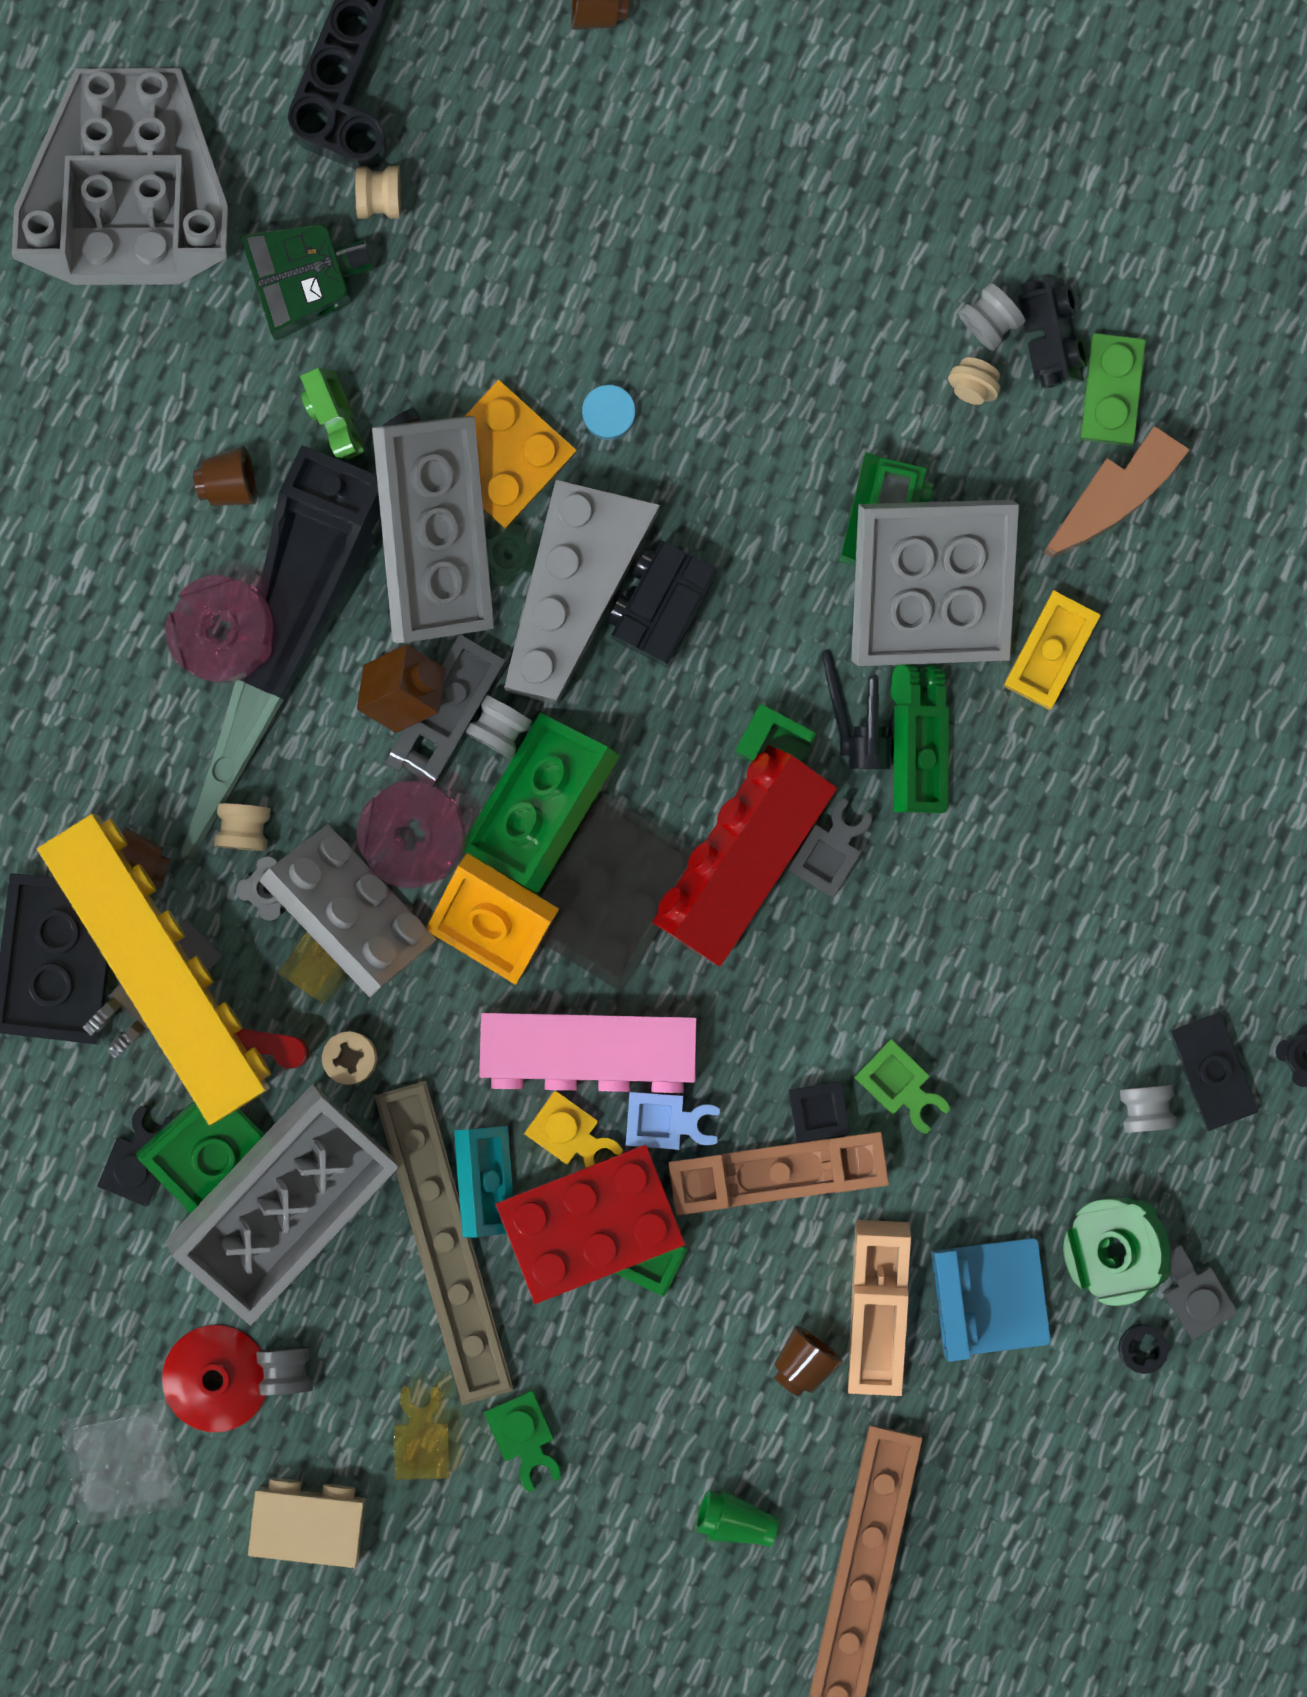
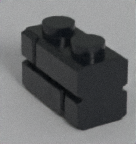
M664 541L660 542L656 552L646 548L632 574L633 577L640 580L632 597L628 598L621 595L608 618L607 623L615 626L611 634L612 639L668 668L713 585L718 570Z

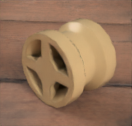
M356 166L357 219H369L373 214H385L389 219H400V167L388 166L384 171H372L368 166Z
M219 803L217 815L222 820L221 831L215 835L214 846L228 849L267 851L268 840L263 835L264 824L270 819L271 809L261 806Z
M351 1031L341 1032L331 1037L324 1046L322 1053V1064L327 1075L337 1083L345 1085L359 1084L368 1079L375 1071L378 1061L377 1051L372 1041L363 1034Z

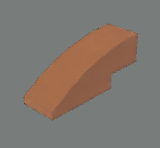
M1154 426L1125 469L1107 458L1043 553L1054 558L1078 548L1112 529L1137 510L1167 480L1190 449Z

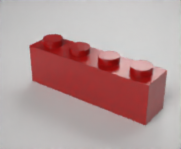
M769 744L764 752L759 754L749 765L746 773L747 778L734 798L728 800L720 809L717 816V824L705 842L694 849L688 860V868L676 886L663 896L658 907V913L652 921L661 930L721 967L837 790V787L794 756Z

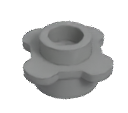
M263 857L257 861L255 872L248 879L239 881L236 891L241 900L250 901L259 909V915L262 919L272 921L280 916L283 905L271 893L266 894L264 892V885L259 879L270 867L277 863V860L272 857Z

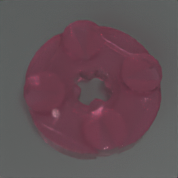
M211 575L191 582L177 596L181 599L177 602L174 612H169L165 632L169 651L176 663L184 670H188L194 676L211 682L230 683L248 676L259 664L268 660L272 652L273 620L267 602L254 586L223 575ZM221 615L223 621L230 622L231 626L230 632L227 633V639L223 642H220L215 637L210 638L208 635V630L215 627V617Z
M417 781L398 782L382 790L365 805L357 827L358 847L362 856L366 858L368 865L374 870L373 872L386 883L403 888L425 887L445 879L459 862L466 840L465 823L461 816L459 805L438 787ZM411 819L419 821V829L425 832L424 842H417L414 850L406 849V840L398 837L399 828L408 827Z

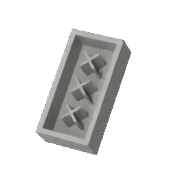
M312 1084L165 1242L171 1256L251 1326L399 1166L380 1144Z

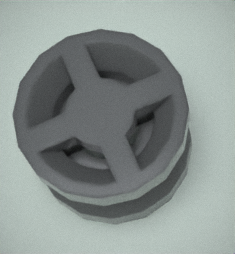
M310 1347L268 1349L256 1352L257 1363L263 1367L264 1379L259 1384L260 1395H285L313 1391L312 1378L306 1373V1363L311 1358Z

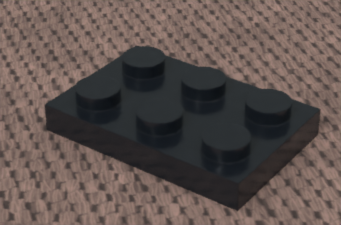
M10 873L0 949V1033L99 1045L101 1031L95 1032L91 1036L83 1027L104 1006L109 970L108 962L55 878Z

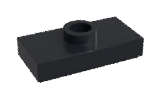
M1221 1012L1169 1031L1207 1131L1259 1112Z

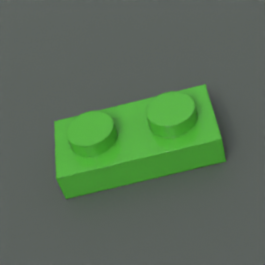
M1092 334L1079 440L1132 446L1134 444L1146 339Z

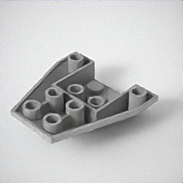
M75 68L14 206L13 259L73 285L181 284L227 258L228 205L181 68Z

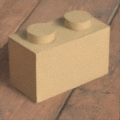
M270 1478L269 1487L259 1486L255 1491L248 1556L356 1568L360 1557L366 1498L354 1497V1487L324 1484L322 1493L301 1491V1481L283 1478Z

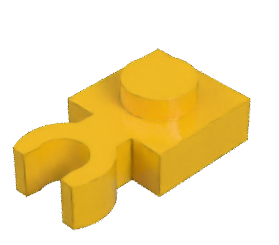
M556 1090L524 1133L567 1165L576 1152L584 1157L586 1168L595 1164L594 1155L601 1148H608L616 1155H620L623 1152L622 1147L615 1140L610 1138L596 1139L590 1132L598 1120Z

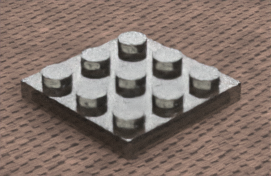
M599 791L537 894L545 901L559 908L541 943L621 992L660 929L652 921L658 913L661 899L670 889L676 886L688 868V860L694 849Z

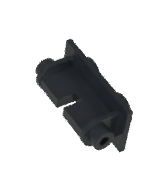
M1050 274L1043 275L1045 288H1043L1041 280L1022 284L1023 294L1018 296L1021 313L1025 319V332L1032 333L1044 329L1046 335L1044 339L1028 342L1034 379H1040L1042 389L1062 385L1061 375L1066 380L1078 383L1084 382L1082 368L1087 366V353L1081 337L1074 334L1071 316L1076 315L1077 304L1071 286L1069 284L1065 285L1064 279Z

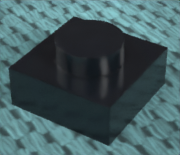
M842 1081L788 1090L797 1143L850 1134Z

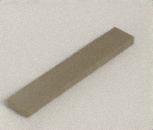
M427 1081L375 1095L391 1156L399 1166L396 1170L397 1178L461 1403L465 1405L514 1391L471 1237L462 1238L459 1194Z

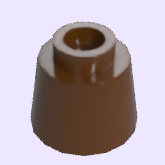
M572 0L571 29L615 28L617 20L626 21L629 0Z
M244 446L204 459L201 468L195 469L193 472L194 485L200 501L208 500L213 507L254 505L257 502L258 493L253 464L249 452Z
M125 827L123 836L128 846L121 849L132 868L140 864L152 880L154 886L160 889L171 859L161 855L163 847Z
M795 1325L774 1364L779 1370L774 1378L786 1390L800 1397L804 1390L813 1393L843 1363V1360L819 1338L808 1330Z

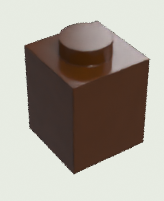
M405 644L364 664L357 710L394 733L439 713L446 668L410 645Z

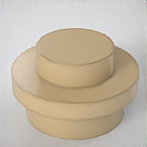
M962 359L959 366L953 367L948 376L949 383L955 388L954 393L963 401L971 404L980 405L984 401H994L1000 392V385L998 384L1000 379L999 371L991 364L980 359Z

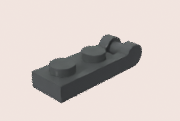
M459 634L441 664L446 670L439 713L404 729L389 754L386 765L398 772L403 768L420 777L418 780L419 784L433 790L506 661ZM420 736L438 745L430 759L414 750Z

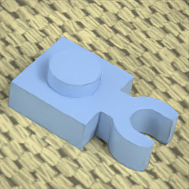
M630 1092L626 1146L640 1147L646 1144L650 1148L679 1150L680 1134L690 1135L695 1142L701 1145L716 1144L718 1136L701 1134L697 1128V1122L701 1116L706 1114L719 1115L720 1109L716 1106L705 1104L696 1107L692 1112H682L683 1096Z

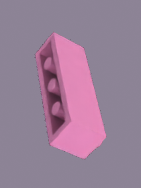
M481 1013L479 1078H491V1089H523V1079H545V1090H577V1080H598V1091L630 1092V1081H652L651 1092L684 1093V1082H695L696 1018Z

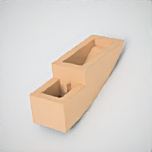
M856 1220L849 1345V1394L902 1396L909 1298L908 1276L911 1247L909 1222Z

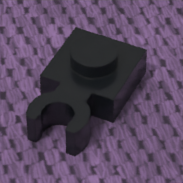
M140 1106L132 1118V1128L135 1133L133 1141L117 1137L97 1187L147 1207L159 1180L138 1160L135 1153L174 1118L167 1116L162 1128L158 1132L152 1133L144 1125V1119L149 1108Z

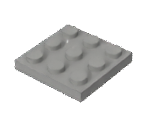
M1013 500L859 504L851 661L857 666L1010 660L1019 504Z

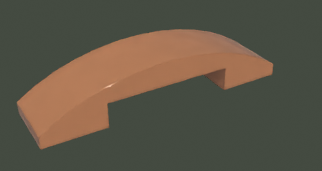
M881 1132L669 1162L676 1216L889 1185Z

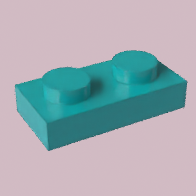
M508 1126L454 1130L462 1238L507 1234L496 1203L513 1197Z

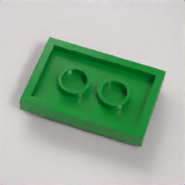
M539 713L459 847V850L465 854H470L509 879L538 894L620 755L594 739Z

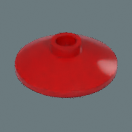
M225 1325L203 1326L185 1334L172 1347L163 1367V1391L172 1411L187 1425L206 1432L229 1431L245 1424L258 1412L266 1396L260 1395L259 1384L264 1379L263 1367L257 1363L256 1352L261 1351L260 1347L244 1332ZM217 1370L222 1374L224 1381L220 1389L212 1390L205 1385L204 1376L207 1371Z

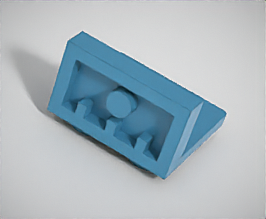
M1028 1238L931 1250L943 1353L946 1360L949 1362L970 1359L972 1354L1044 1346L1050 1343L1039 1246L1036 1239Z

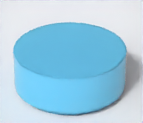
M602 385L595 388L587 395L583 403L582 416L584 424L591 434L600 439L614 440L624 436L631 429L635 420V405L631 396L624 389L615 385Z

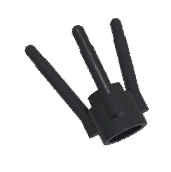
M824 650L822 652V659L840 736V756H849V769H891V756H894V709L886 737V727H878V675L871 674L868 678L866 726H854V737H852L833 655L830 650Z

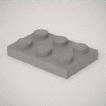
M328 824L270 867L259 879L269 892L370 998L425 953L437 940Z

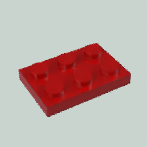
M646 1144L496 1203L534 1304L685 1245Z

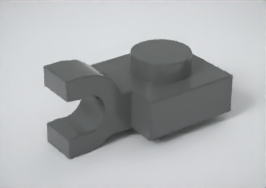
M1175 1241L1170 1244L1169 1264L1171 1269L1170 1275L1175 1285L1162 1293L1189 1339L1193 1341L1237 1315L1238 1312L1212 1268L1207 1265L1195 1272L1183 1247Z

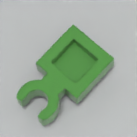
M318 367L301 375L300 378L305 388V391L301 393L305 409L314 421L318 420L320 425L326 427L329 443L336 459L345 458L346 461L365 454L366 449L362 438L352 423V420L355 419L336 371Z
M892 1039L853 1077L890 1114L893 1115L902 1105L906 1106L909 1109L911 1124L922 1133L927 1134L931 1130L920 1117L921 1109L926 1104L936 1105L944 1114L950 1111V1107L944 1098L937 1094H925L919 1088L930 1076Z

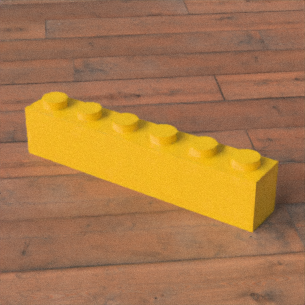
M90 814L36 849L209 1125L215 1124L268 1091L270 1087L266 1083L265 1078L270 1076L271 1072L256 1048L253 1047L246 1051L236 1035L243 1028L228 1003L225 1001L218 1005L207 987L213 984L214 981L203 962L197 955L189 959L178 941L183 939L185 934L175 917L169 910L160 913L151 899L150 895L157 890L144 868L140 864L132 868L121 849L128 846V843L116 823L111 818L103 822L100 815Z

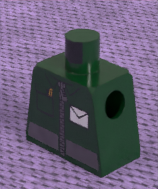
M320 224L241 236L269 330L275 341L283 339L351 304L344 279L374 270L364 239L334 249L326 225Z

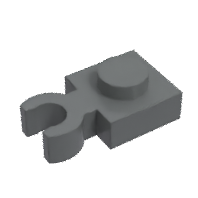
M844 798L840 799L832 809V828L829 833L815 825L788 869L789 873L832 899L861 854L860 851L848 845L851 838L862 835L869 828L872 821V815L866 813L861 819L860 824L856 826L846 825L842 820V811L846 808L848 800Z

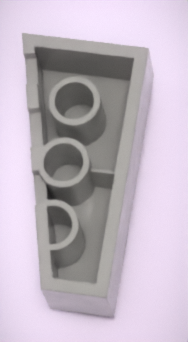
M559 480L555 481L504 686L506 693L558 705L625 576L637 557L642 544L660 513V505Z

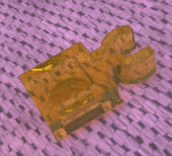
M438 1385L431 1386V1401L425 1407H418L412 1402L411 1386H404L402 1388L400 1404L404 1412L409 1415L410 1423L394 1425L395 1480L446 1479L450 1477L449 1422L433 1423V1414L438 1410L442 1400L441 1390Z

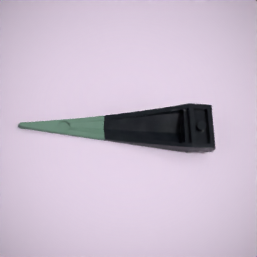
M301 445L279 491L260 587L237 678L213 759L181 851L182 859L187 861L195 857L218 816V804L225 803L376 538L372 531L380 516L377 475Z

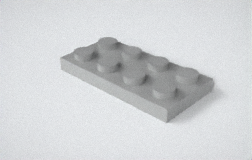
M462 416L372 428L393 642L407 643L494 629L475 416Z

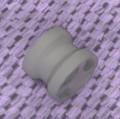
M989 283L982 290L981 299L974 305L966 304L958 312L965 326L985 347L992 351L1001 345L1002 336L1009 329L1017 330L1025 323L1024 316L1014 302L999 287L992 283Z
M486 695L481 704L482 715L478 721L470 723L465 733L511 759L516 751L515 740L519 733L528 730L532 721L511 707Z
M1173 1085L1120 1090V1099L1127 1105L1128 1114L1127 1118L1123 1121L1124 1133L1177 1128V1118L1170 1112L1169 1103L1174 1096Z

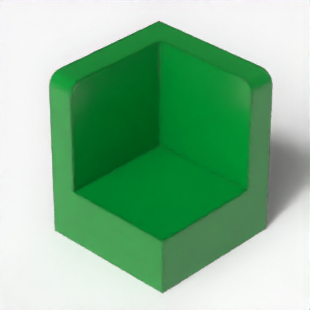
M760 703L734 755L751 763L759 754L764 752L769 744L791 754L802 762L816 737V733Z

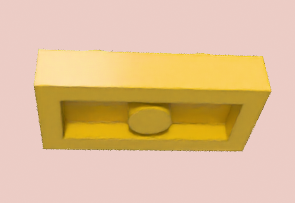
M1053 590L1003 687L1050 711L1093 631L1100 614Z

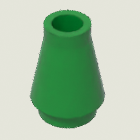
M721 1489L718 1493L708 1490L701 1501L695 1528L696 1532L706 1535L707 1541L758 1544L771 1547L778 1531L779 1517L755 1507L724 1489Z

